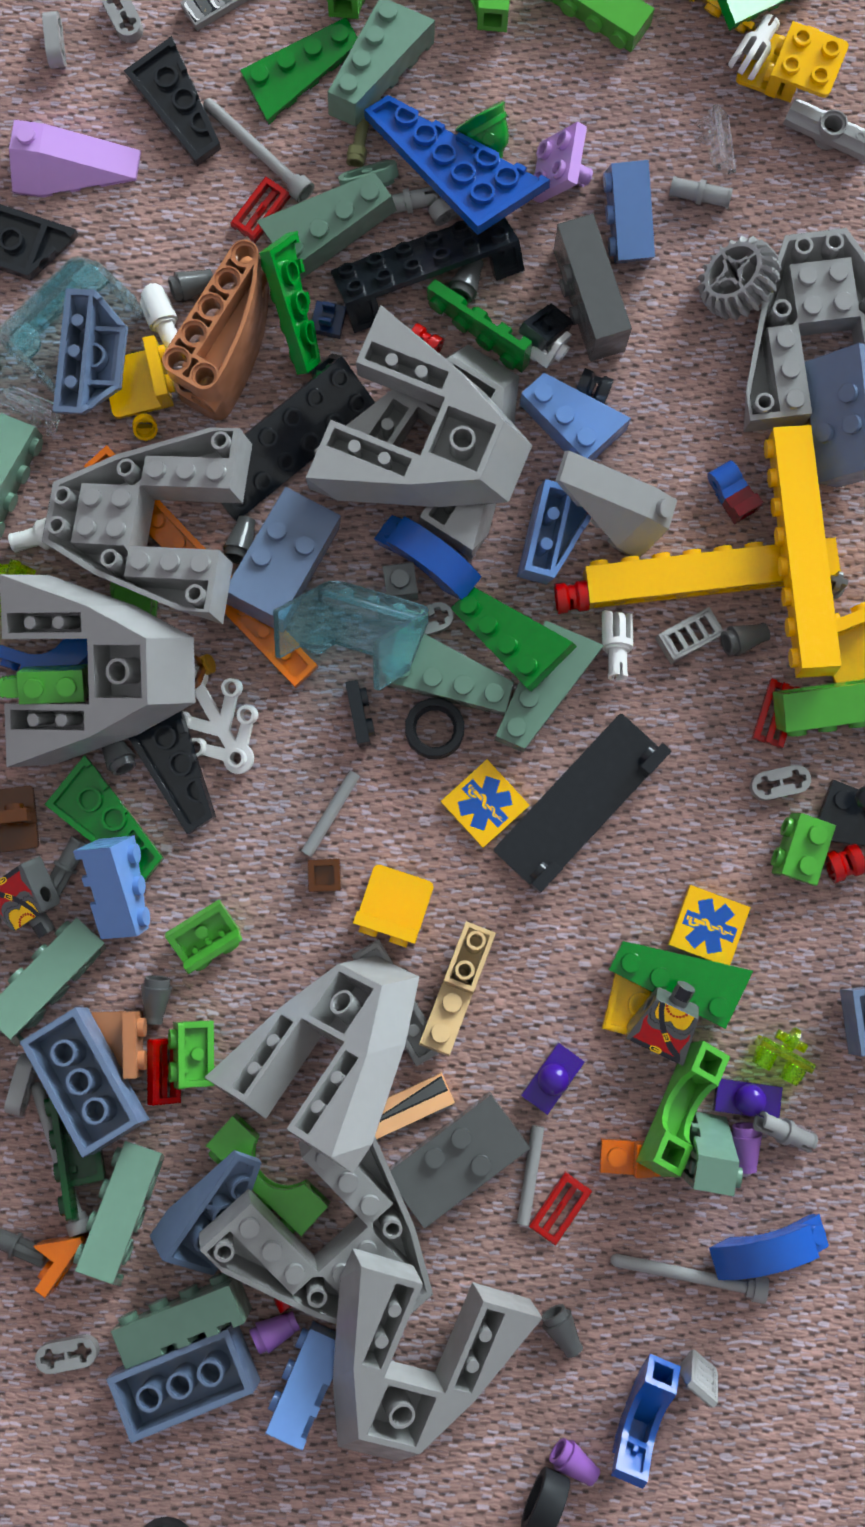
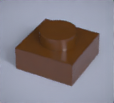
M340 859L308 860L309 892L341 891Z

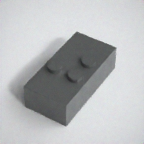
M594 214L557 224L553 251L562 275V279L559 280L560 288L564 298L569 296L572 307H569V315L573 325L578 324L590 362L625 352L632 327Z
M488 1092L392 1164L389 1169L403 1200L425 1229L526 1153L530 1146L493 1094Z

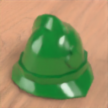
M502 100L460 124L455 131L499 152L500 158H503V152L509 140L505 102Z

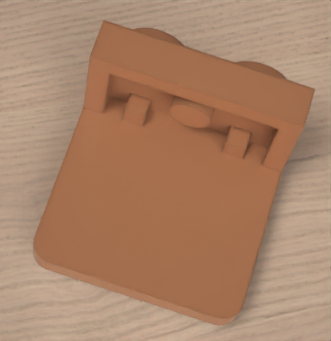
M143 1010L91 1012L123 1070V1079H136L143 1076L144 1070L147 1069L146 1050L143 1051V1037H146L147 1021L146 1018H143Z

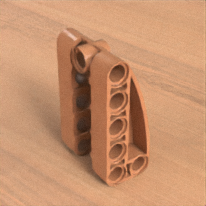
M247 239L239 240L232 245L162 357V363L170 379L174 381V387L180 400L215 421L225 419L239 399L258 356L267 320L269 302L268 281L266 274L261 268L258 248L252 241ZM234 283L231 290L223 289L225 284ZM217 309L215 316H206L209 310ZM201 335L197 343L189 342L193 336ZM184 361L180 370L172 369L176 362ZM185 388L190 392H184L183 389Z

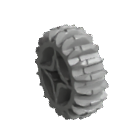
M741 236L738 242L730 239L727 247L719 246L720 251L716 255H710L711 262L702 265L704 273L698 276L701 284L697 288L701 294L700 298L703 304L712 314L720 316L725 320L733 318L737 321L741 314L748 317L751 310L759 311V305L763 301L769 302V293L777 292L775 283L781 280L779 272L782 269L777 254L767 242H764L762 239L759 240L754 236L749 239Z

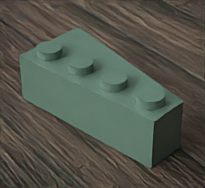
M378 0L328 90V114L356 127L364 118V109L381 100V96L388 88L392 89L399 82V77L407 68L411 69L418 62V57L424 50L428 51L434 44L435 20L391 0Z
M372 172L257 220L271 244L286 233L298 231L300 243L294 244L297 259H303L305 272L300 273V278L303 279L389 217L397 209L391 194L376 173Z
M3 413L0 414V538L5 531L4 520L8 512H12L17 505L19 487L21 484H25L30 476L31 469L29 465L33 457L39 455L43 446V435L35 426Z
M400 620L397 623L382 680L383 684L389 687L432 698H442L451 703L504 716L514 683Z
M545 620L543 626L572 641L577 647L532 692L519 681L494 741L523 753L601 652L603 644Z
M77 917L71 923L69 921L63 923L55 932L57 938L49 946L43 944L31 957L34 961L25 970L21 967L15 971L8 979L10 985L0 994V1032L16 1047L24 1039L20 1035L23 1029L36 1027L47 1011L44 1007L48 1003L51 1005L57 1003L70 988L67 983L71 979L77 981L106 949L105 943Z
M127 1141L124 1142L122 1148H116L111 1161V1166L115 1168L110 1180H104L98 1198L102 1199L98 1212L93 1211L86 1226V1230L90 1231L85 1245L82 1243L79 1245L74 1256L73 1263L77 1264L75 1272L112 1285L121 1286L124 1275L118 1272L121 1265H125L130 1260L134 1248V1239H131L133 1232L137 1233L142 1225L146 1212V1207L143 1205L145 1200H150L165 1157L162 1153Z
M221 1272L209 1278L210 1284L198 1288L197 1284H193L179 1291L180 1297L168 1302L167 1297H163L149 1304L150 1310L138 1315L137 1311L133 1310L118 1318L119 1323L111 1330V1334L125 1369L164 1355L169 1351L167 1347L173 1344L174 1349L186 1347L197 1340L200 1333L204 1332L205 1336L209 1338L219 1334L222 1329L230 1325V1322L233 1328L243 1325L252 1307L242 1282Z

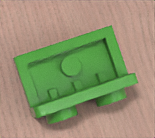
M791 813L782 823L780 834L783 835L780 847H777L773 852L771 858L773 869L771 873L783 875L811 886H817L836 825L804 813Z
M220 900L215 901L165 933V938L182 960L187 974L195 970L201 971L212 962V959L222 953L232 952L237 948L239 942L242 941L239 927Z
M214 1021L173 1022V1029L168 1030V1047L173 1049V1062L168 1064L169 1082H174V1088L178 1090L190 1087L214 1086V1084L204 1078L214 1069Z

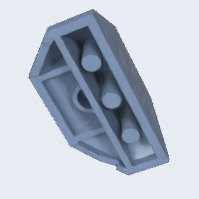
M66 288L53 402L54 413L85 415L122 389L128 327L95 289Z

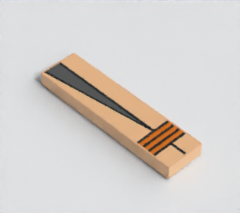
M442 1072L388 1097L375 1134L376 1139L455 1103Z

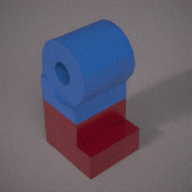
M730 460L707 473L708 481L714 489L715 495L734 525L757 512L764 502L758 493L754 494L733 461Z

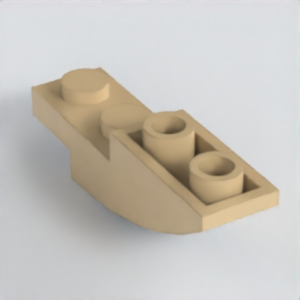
M466 921L421 1037L420 1046L448 1057L450 1056L494 940L495 932Z

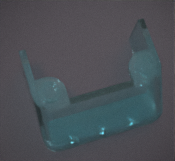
M81 256L70 258L0 326V343L53 395L55 393V384L31 359L41 348L40 334L63 313L66 288L95 289L99 292L106 287L139 319L144 316L136 297L99 262Z
M328 581L273 610L275 657L282 658L299 647L308 649L311 653H323L335 644L373 656L374 689L379 691L410 670L429 623V609L427 606L347 582Z

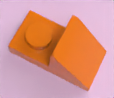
M601 1138L600 1173L633 1175L638 1179L660 1177L659 1174L636 1162L644 1141Z
M81 1233L73 1237L63 1236L46 1239L33 1246L51 1260L46 1263L37 1276L41 1280L35 1288L37 1293L46 1298L56 1290L74 1264V1256L81 1243L85 1245L89 1233Z

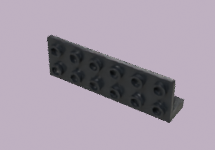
M504 217L478 235L465 221H458L442 230L429 232L409 242H401L395 247L382 252L371 253L367 257L352 263H344L338 268L331 270V275L344 301L353 332L357 333L371 328L379 310L377 297L486 257L490 259L492 273L496 281L523 272L525 269L520 241Z
M330 354L309 372L312 376L309 382L245 433V436L252 443L243 504L221 503L235 521H237L238 516L246 515L314 459V450L319 447L330 420L346 426L375 403L343 356Z
M619 714L494 848V852L536 892L541 893L563 870V867L672 751L663 742L657 746L625 715Z

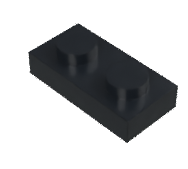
M550 303L525 320L518 332L531 340L532 346L538 347L542 351L566 331H569L573 321L555 305Z
M358 680L345 682L357 744L359 747L371 745L370 737L376 735L372 718L366 719L364 706H369L366 687L360 688Z

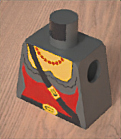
M40 856L20 864L0 878V917L11 930L16 931L30 924L40 939L56 929L46 913L60 904V898Z
M678 981L672 993L660 987L655 988L629 1021L626 1039L683 1066L699 1018V1007L690 1002L695 988L684 981Z

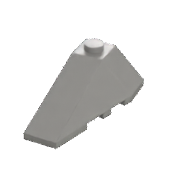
M569 450L564 451L556 482L578 507L582 506L592 518L590 522L596 528L603 530L609 537L608 543L614 549L627 556H639L640 558L669 530L677 499L645 482Z

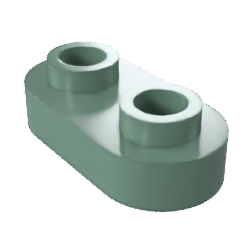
M383 160L346 171L338 176L339 184L341 186L375 172L385 187L392 185L395 182L394 179L399 176L397 163L395 160Z

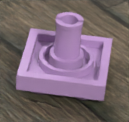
M575 122L540 142L536 152L537 163L534 176L539 178L540 175H543L550 179V188L532 200L542 203L577 184L581 187L589 184L592 179L593 170L581 164L587 126Z

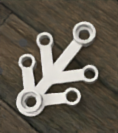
M195 665V678L199 670L198 665ZM205 674L201 685L195 689V696L209 721L193 717L187 711H183L189 729L218 736L225 748L209 745L202 738H192L193 745L195 742H198L201 746L200 751L196 755L197 757L204 755L222 760L227 770L234 774H243L249 771L254 763V754L248 745L253 723L258 719V711L255 707L249 705L241 706L238 709L237 719L241 724L235 739L230 729L237 699L243 691V685L241 681L234 678H228L223 681L221 690L225 696L220 713L206 688L208 675ZM231 682L236 685V690L233 694L228 690ZM246 709H249L251 712V718L248 721L244 718V711ZM235 753L241 755V762L239 764L234 762L233 757Z

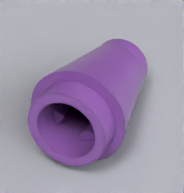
M750 1122L733 1124L731 1134L739 1159V1167L743 1169V1174L756 1173L762 1133L755 1131L753 1123Z
M291 1311L287 1314L256 1322V1326L249 1329V1332L259 1354H262L266 1351L271 1353L295 1334L296 1331L300 1330V1327Z
M562 1438L553 1447L549 1460L554 1464L556 1471L588 1486H592L597 1481L600 1475V1468L595 1465L574 1440L568 1441Z

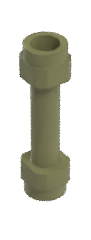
M365 117L356 127L353 144L348 146L346 163L349 166L362 167L366 162L367 149L365 148L369 123L365 120Z

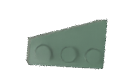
M696 1111L689 1134L690 1142L694 1147L681 1177L695 1190L734 1197L735 1188H740L742 1184L743 1169L739 1167V1159L727 1117Z

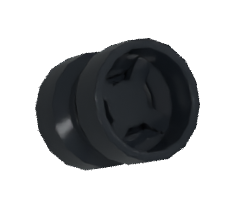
M585 368L576 389L605 404L614 379L607 376L598 377L594 371ZM597 383L598 386L596 388L595 394H592Z

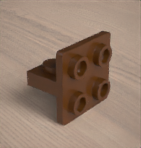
M32 786L0 789V853L38 848L39 835L34 788Z

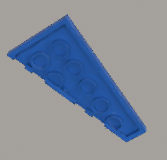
M389 95L364 109L365 120L477 235L550 188V179L540 175L538 178L526 172L527 167L518 162L513 165L500 158L499 152L460 132L456 135L446 130L445 124L437 120L431 122L419 116L418 110Z

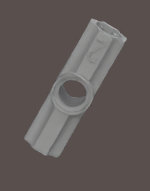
M795 98L784 120V126L813 138L815 144L821 149L832 150L834 148L865 162L864 128L848 122L846 115L840 110L824 111ZM826 128H831L835 132H830Z

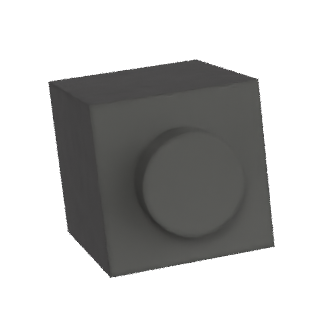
M414 562L382 566L388 604L419 600Z

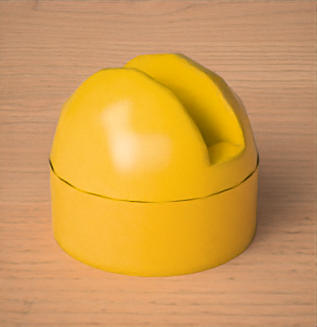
M141 413L133 419L132 429L138 439L148 441L156 436L158 426L156 420L150 414Z

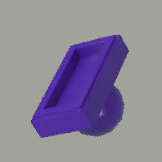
M558 1042L521 1093V1096L548 1115L585 1062Z
M721 1078L719 1086L715 1088L713 1110L748 1117H755L764 1111L780 1119L783 1087Z

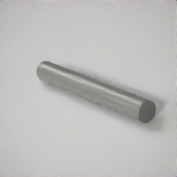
M349 770L301 851L310 857L314 855L359 780L360 776Z
M532 1125L530 1149L527 1153L517 1224L524 1226L530 1225L545 1128L537 1125Z

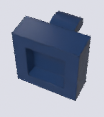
M317 300L312 317L316 334L340 339L347 313L346 307L336 303Z

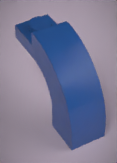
M391 515L374 538L380 546L402 556L410 562H414V565L426 573L444 592L460 600L468 596L482 577L468 561L442 539L405 516L401 519Z
M63 639L57 647L43 654H28L0 645V666L18 672L19 667L22 669L28 666L88 664L87 639Z
M811 1214L784 1228L769 1233L726 1238L709 1247L718 1280H742L783 1272L819 1258L818 1252L829 1247L820 1214Z
M649 1354L634 1381L617 1428L612 1449L615 1457L611 1476L642 1489L647 1484L655 1438L668 1406L677 1395L681 1366L653 1354Z

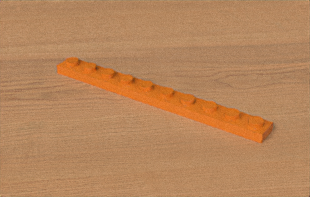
M106 445L84 467L91 466L116 454ZM155 500L149 535L160 547L206 549L160 500ZM226 604L225 615L295 688L318 668V665L283 629L279 632Z

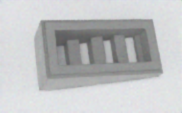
M710 607L658 634L655 640L670 665L721 637V633L724 630ZM704 617L714 631L710 635L700 621ZM695 623L703 639L698 640L690 625ZM683 629L686 631L687 635L693 643L690 646H688L687 642L685 641L684 637L680 632ZM675 635L682 650H677L670 638L671 636Z
M691 1350L679 1365L681 1366L680 1375L689 1390L710 1408H714L718 1403L717 1369L696 1350Z

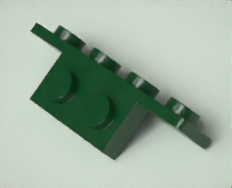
M48 1096L44 1099V1106L47 1117L52 1118L53 1130H49V1142L52 1150L56 1149L57 1163L53 1164V1171L56 1182L61 1183L62 1196H58L59 1212L61 1216H65L66 1221L74 1222L79 1220L75 1187L107 1179L103 1150L82 1158Z

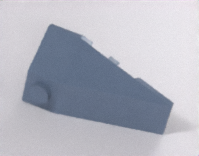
M234 1150L166 1211L150 1234V1238L162 1261L210 1275L216 1273L218 1268L200 1251L199 1233L248 1188L252 1191L262 1164L259 1158Z

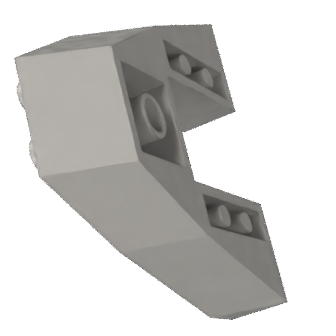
M847 228L785 235L777 257L782 268L779 272L781 280L775 283L777 292L769 293V302H762L746 387L743 432L773 429V427L805 425L812 415L801 336L851 330L853 344H865V253Z
M380 305L356 360L358 376L440 408L421 455L330 420L306 475L308 488L338 501L450 507L509 502L533 445L484 391Z
M466 345L445 357L446 360L484 391L514 424L519 375L470 345ZM392 389L346 426L400 447L418 419L433 427L440 408ZM497 503L425 507L419 517L420 525L451 547L473 559L489 534Z
M210 427L116 454L56 480L52 484L42 542L96 576L176 610L223 624L233 563L220 550L148 547L147 543L155 500L243 504L252 443L240 428Z
M0 574L2 639H87L89 702L20 705L19 702L4 704L6 767L55 765L138 735L196 703L194 637L135 605L51 575Z
M378 956L339 963L282 1005L204 1078L230 1097L266 1119L321 1036L341 1046L287 1127V1130L309 1147L353 1174L371 1147L406 1045L419 976Z
M374 1137L371 1147L353 1174L309 1147L303 1141L298 1143L301 1157L357 1215L349 1225L316 1255H313L249 1188L199 1233L200 1251L222 1273L310 1316L333 1324H337L340 1277L352 1248L414 1266L423 1286L411 1314L433 1295L415 1226L376 1137Z
M352 1248L340 1277L333 1365V1392L338 1447L397 1462L420 1455L476 1401L541 1321L542 1316L531 1299L472 1282L435 1372L392 1361V1358L423 1283L416 1269L411 1264Z

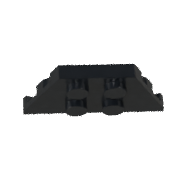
M0 204L1 271L32 280L78 237V233L74 228Z

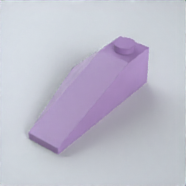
M14 120L9 145L12 192L19 195L49 197L53 196V193L64 191L76 192L86 187L97 185L104 187L136 181L141 151L44 123Z

